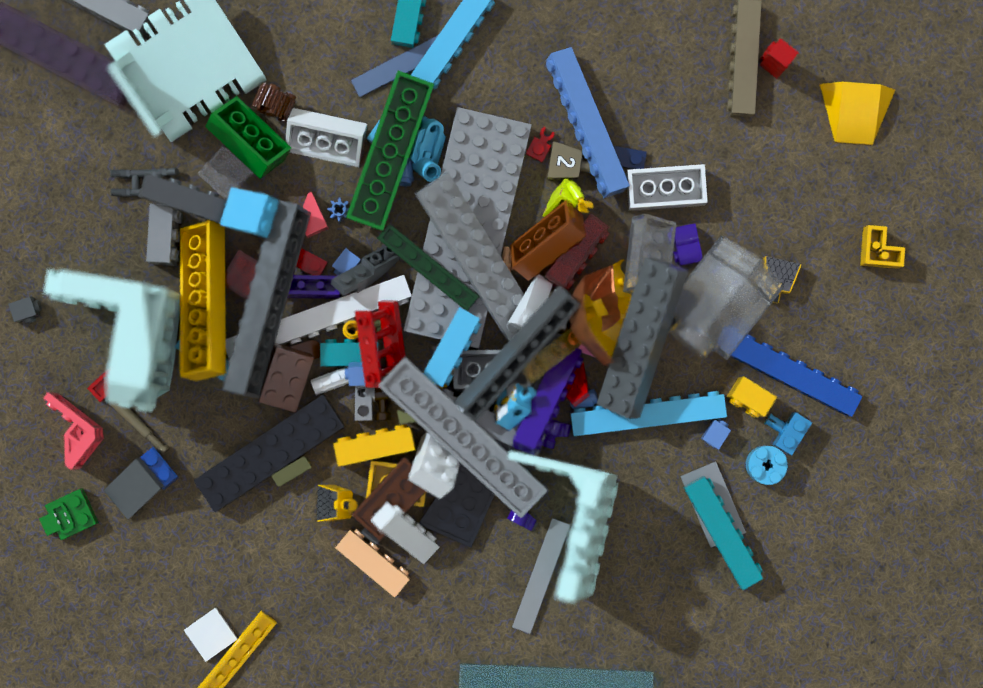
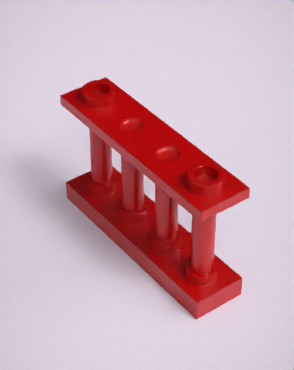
M398 300L379 301V311L375 313L373 311H355L365 387L380 388L378 385L382 378L387 376L406 357ZM380 319L382 330L376 332L374 321ZM383 338L384 349L378 351L377 340ZM386 357L387 367L381 369L380 359Z

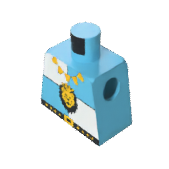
M518 383L508 386L495 400V423L509 431L512 430L530 414L531 399L536 396L535 390L531 386L524 388Z

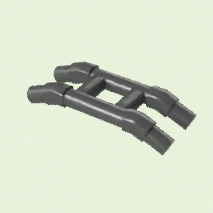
M179 169L110 170V177L132 178V189H111L110 195L120 197L139 196V177H145V174H151V172L161 174L163 177L178 175Z

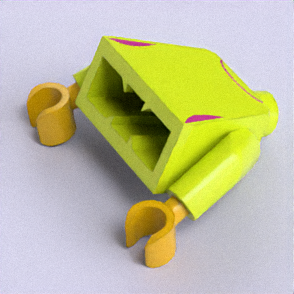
M564 179L552 193L543 217L547 216L566 199L574 207L578 203V210L589 213L587 207L593 208V203L584 200V195L577 183L571 179Z

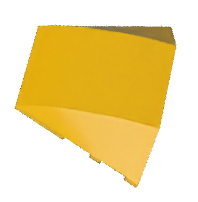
M854 82L819 84L834 142L873 145L895 89L881 84Z

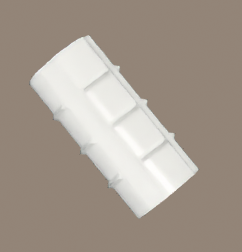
M347 366L311 379L310 381L316 396L349 384V380H345V368Z

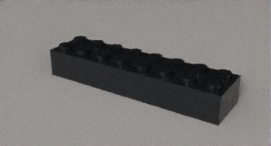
M323 394L193 481L214 513L218 512L346 426L326 395Z

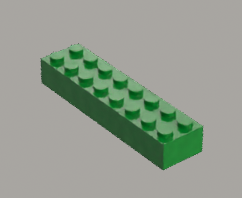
M397 71L346 219L383 231L434 86L433 83Z

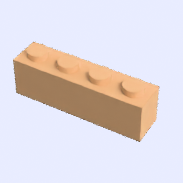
M358 529L355 531L349 530L335 548L393 597H396L410 580L409 572L402 566L398 568L394 565L393 562L395 560L388 554L382 555L378 551L380 548L372 541L368 543L364 540L365 536Z

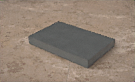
M138 457L104 489V492L129 520L164 485L141 457Z

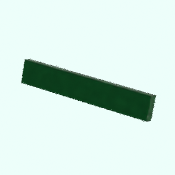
M388 224L377 239L465 311L468 312L478 300L479 296L391 224Z

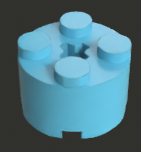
M759 446L753 449L747 456L746 470L755 482L765 485L775 484L786 474L788 466L786 456L776 447ZM768 460L770 468H766L765 470V467L762 466L763 462H767Z

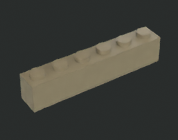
M738 0L732 8L735 24L731 26V35H734V43L731 42L730 54H733V61L729 63V73H732V80L728 81V92H731V99L727 100V110L730 111V116L753 117L756 107L761 0Z

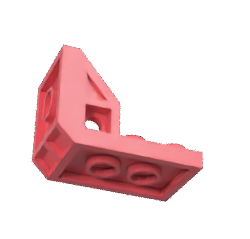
M48 392L43 398L47 401L46 405L54 411L59 410L63 413L62 417L66 421L74 422L64 434L65 466L71 470L81 469L104 439L103 428L59 393Z

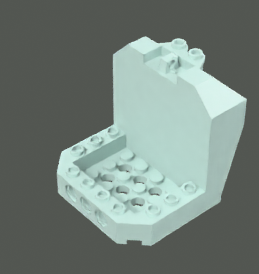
M48 269L44 293L50 295V299L77 305V302L89 304V308L101 309V306L108 307V311L118 312L106 378L107 402L117 403L119 406L126 408L137 406L139 411L153 412V408L156 407L157 398L170 390L180 317V294L166 288L67 271L56 272V270Z

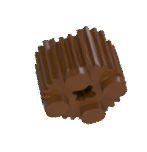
M262 83L251 106L257 108L258 112L268 117L276 118L277 116L279 117L278 121L286 123L296 102V96L288 92L286 94L280 92L281 88L276 85Z

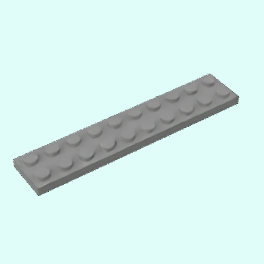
M446 172L415 193L502 334L509 342L519 330L510 325L508 321L524 293L449 172Z
M404 357L379 383L378 386L520 518L548 491L523 465L516 460L508 459L509 452L480 425L462 413L454 401L407 357Z

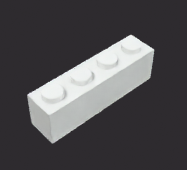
M387 502L371 520L383 533L425 564L439 548L434 542L436 540L435 536L429 531L425 533L426 530L418 522L415 525V521L408 514L404 516V512L397 505L393 507Z

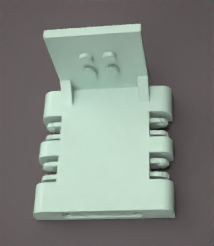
M184 0L191 11L189 14L180 1H178L176 7L184 17L177 20L173 11L167 8L166 12L174 22L172 25H170L162 11L158 9L147 16L158 34L155 35L147 22L143 25L146 32L152 37L149 40L144 41L139 30H133L141 43L139 46L136 45L127 30L105 43L106 48L115 60L107 68L154 136L161 133L162 129L169 141L173 142L193 129L183 112L187 111L195 123L198 120L196 115L190 110V107L196 104L201 114L206 116L208 113L200 103L201 100L205 102L211 113L223 106L215 91L219 90L226 102L230 99L222 87L227 83L236 96L240 94L232 82L234 79H236L245 94L267 81L265 75L216 0Z
M510 451L508 459L536 465L535 469L551 472V469H553L555 474L570 475L580 491L577 502L579 504L574 527L570 532L569 549L564 569L561 571L556 597L576 602L593 596L600 569L598 559L599 556L603 555L604 544L609 530V526L606 525L607 519L612 516L613 505L617 495L618 483H616L618 475Z

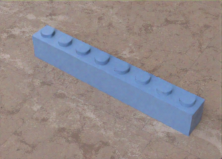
M572 47L551 53L546 60L547 69L551 72L554 86L561 95V103L566 107L568 120L573 124L576 139L581 143L583 156L589 162L590 172L596 179L599 193L602 194L603 198H607L624 192L630 185Z

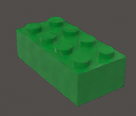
M237 96L212 112L205 126L259 179L283 163L292 149Z

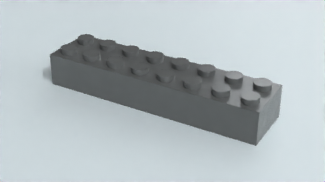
M644 258L613 352V362L609 365L597 405L628 419L640 418L689 272L688 270L658 258Z

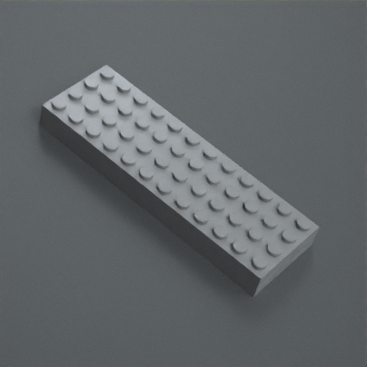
M457 107L441 175L449 172L501 256L532 124ZM430 218L423 251L477 294ZM417 272L403 331L442 340L460 306ZM480 297L468 311L480 318L478 323L482 324L477 334L472 333L469 339L472 341L470 347L475 349L480 347L488 313Z

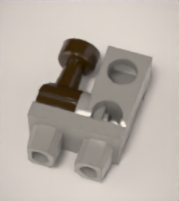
M355 386V421H373V402H378L379 404L376 420H391V413L387 412L388 399L390 397L381 388Z

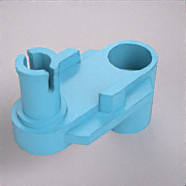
M423 116L422 124L419 126L421 129L417 132L410 159L412 160L413 170L425 180L433 182L441 175V168L438 162L446 136L443 133L444 127L438 120L428 119V117Z

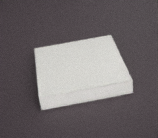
M217 607L184 630L205 661H208L238 639Z

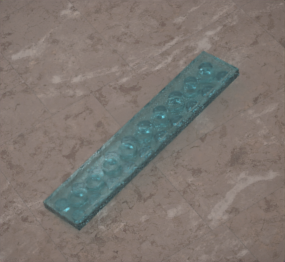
M460 663L459 688H653V671Z

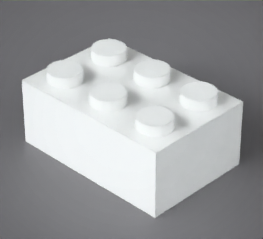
M426 432L420 439L408 480L441 499L453 489L460 461L432 435Z

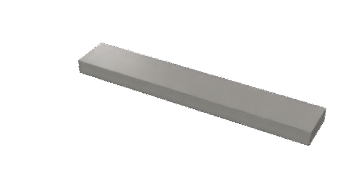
M554 518L551 519L512 625L513 628L531 633L570 524Z

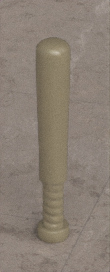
M109 402L125 420L159 450L158 453L160 455L167 452L169 446L163 445L130 408L121 407L117 403Z

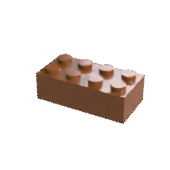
M566 199L510 244L512 268L529 281L534 276H537L545 267L551 265L559 256L568 252L573 245L582 241L586 236L582 212Z

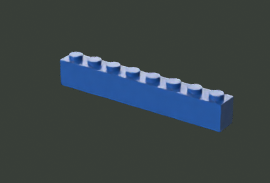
M731 325L721 328L712 348L848 417H853L863 397L858 394L859 390L851 386L846 388L841 385V381L833 377L831 379L824 377L825 373L814 368L812 371L806 368V363L800 360L795 362L789 359L790 355L782 351L779 353L773 351V347L763 342L761 345L755 342L756 338L749 334H745V336L739 334V330Z

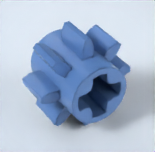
M341 198L338 199V202L331 200L332 208H327L328 211L333 212L330 218L338 217V222H341V218H346L349 210L346 206H348L349 202L342 203ZM337 206H339L340 208L344 206L342 208V210L344 211L342 214L339 212L336 214Z

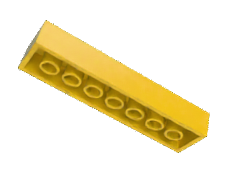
M211 220L180 228V377L193 381L226 374L225 227Z

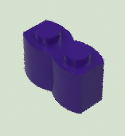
M695 223L672 228V233H669L670 243L675 245L676 251L673 252L674 262L678 263L679 267L702 262L703 256Z

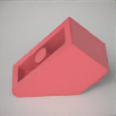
M308 193L303 208L311 212L305 233L309 238L329 229L313 193Z

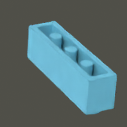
M460 307L424 371V374L432 382L441 387H444L445 384L448 386L454 376L451 374L453 368L458 369L463 359L460 355L463 350L467 351L472 343L469 340L472 333L477 334L482 325L478 323L480 318Z

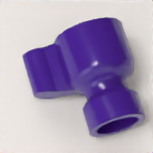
M552 419L550 422L552 427L549 434H545L543 446L554 449L556 444L555 438L569 437L572 425Z
M511 510L507 519L532 531L536 520L528 512L520 518Z

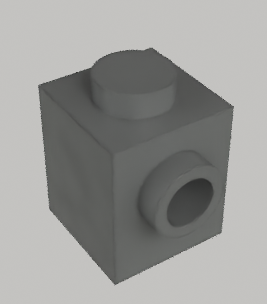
M27 297L8 304L13 320L16 323H32L36 321V317L41 316L39 312L42 310L41 304L34 297Z

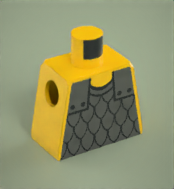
M767 256L763 257L761 289L770 290L767 301L779 303L781 293L789 294L791 292L801 264Z
M318 485L317 522L350 519L352 511H355L357 508V502L353 500V492L337 485Z

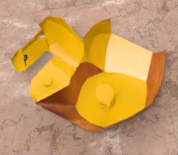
M623 259L611 266L584 276L572 294V297L581 306L570 317L571 331L583 346L603 365L613 362V352L632 297L627 278L620 266L624 261ZM633 277L634 288L638 279L636 277Z

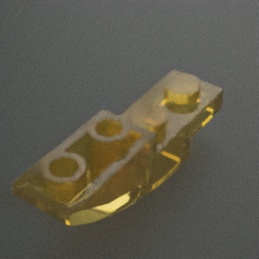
M570 328L540 351L521 372L532 384L582 345V343Z

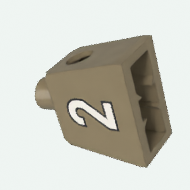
M553 142L547 180H578L579 172L591 173L589 162L581 160V150Z

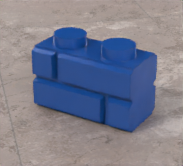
M154 447L141 456V459L164 485L163 490L179 478Z

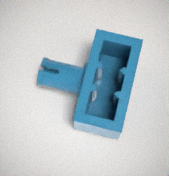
M792 412L786 422L770 413L767 417L769 419H766L764 424L778 431V436L772 445L787 455H793L812 424L811 421L796 412Z

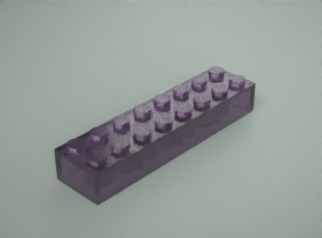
M3 2L0 3V46L123 110L129 98L107 68L114 60Z

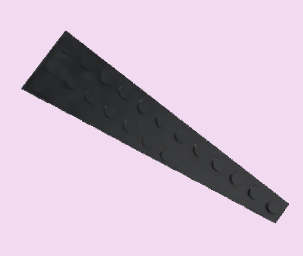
M556 333L534 357L535 392L560 342H563L565 336ZM496 440L507 452H514V447ZM460 462L453 489L441 499L435 498L419 524L471 548L495 494Z

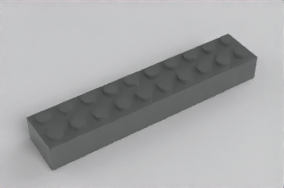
M280 200L278 202L268 238H265L261 245V255L255 265L256 273L254 280L250 283L249 298L244 305V316L239 322L240 330L234 340L235 348L228 362V373L223 379V390L257 399L260 398L311 212L297 204Z

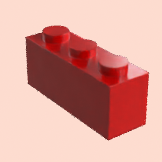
M780 38L777 43L773 41L760 57L762 60L760 66L778 79L799 52Z

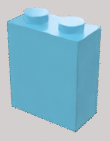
M231 187L220 225L232 230L268 238L279 200L268 195Z

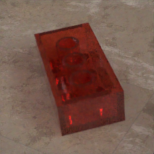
M590 214L584 222L586 236L583 240L573 245L568 252L559 256L545 275V279L550 281L554 287L558 288L561 286L564 290L569 291L576 281L573 277L576 273L580 275L587 266L585 263L586 259L591 260L598 250L597 244H603L609 236V226L593 214Z

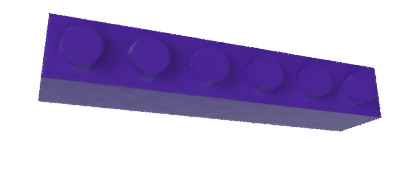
M560 342L536 391V396L531 402V412L522 420L513 438L514 448L532 456L535 455L536 451L542 449L544 444L542 439L551 430L552 423L550 422L553 417H557L560 411V401H565L568 394L566 389L569 384H573L576 377L574 372L576 368L580 369L584 358H582L581 349Z

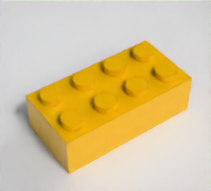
M407 424L394 426V431H388V428L376 430V434L371 436L369 432L357 434V439L351 440L350 436L338 438V443H333L338 466L416 450L412 427H407Z

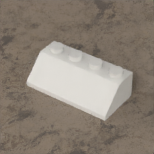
M292 108L287 120L285 142L292 148L290 153L359 167L366 137L367 123Z

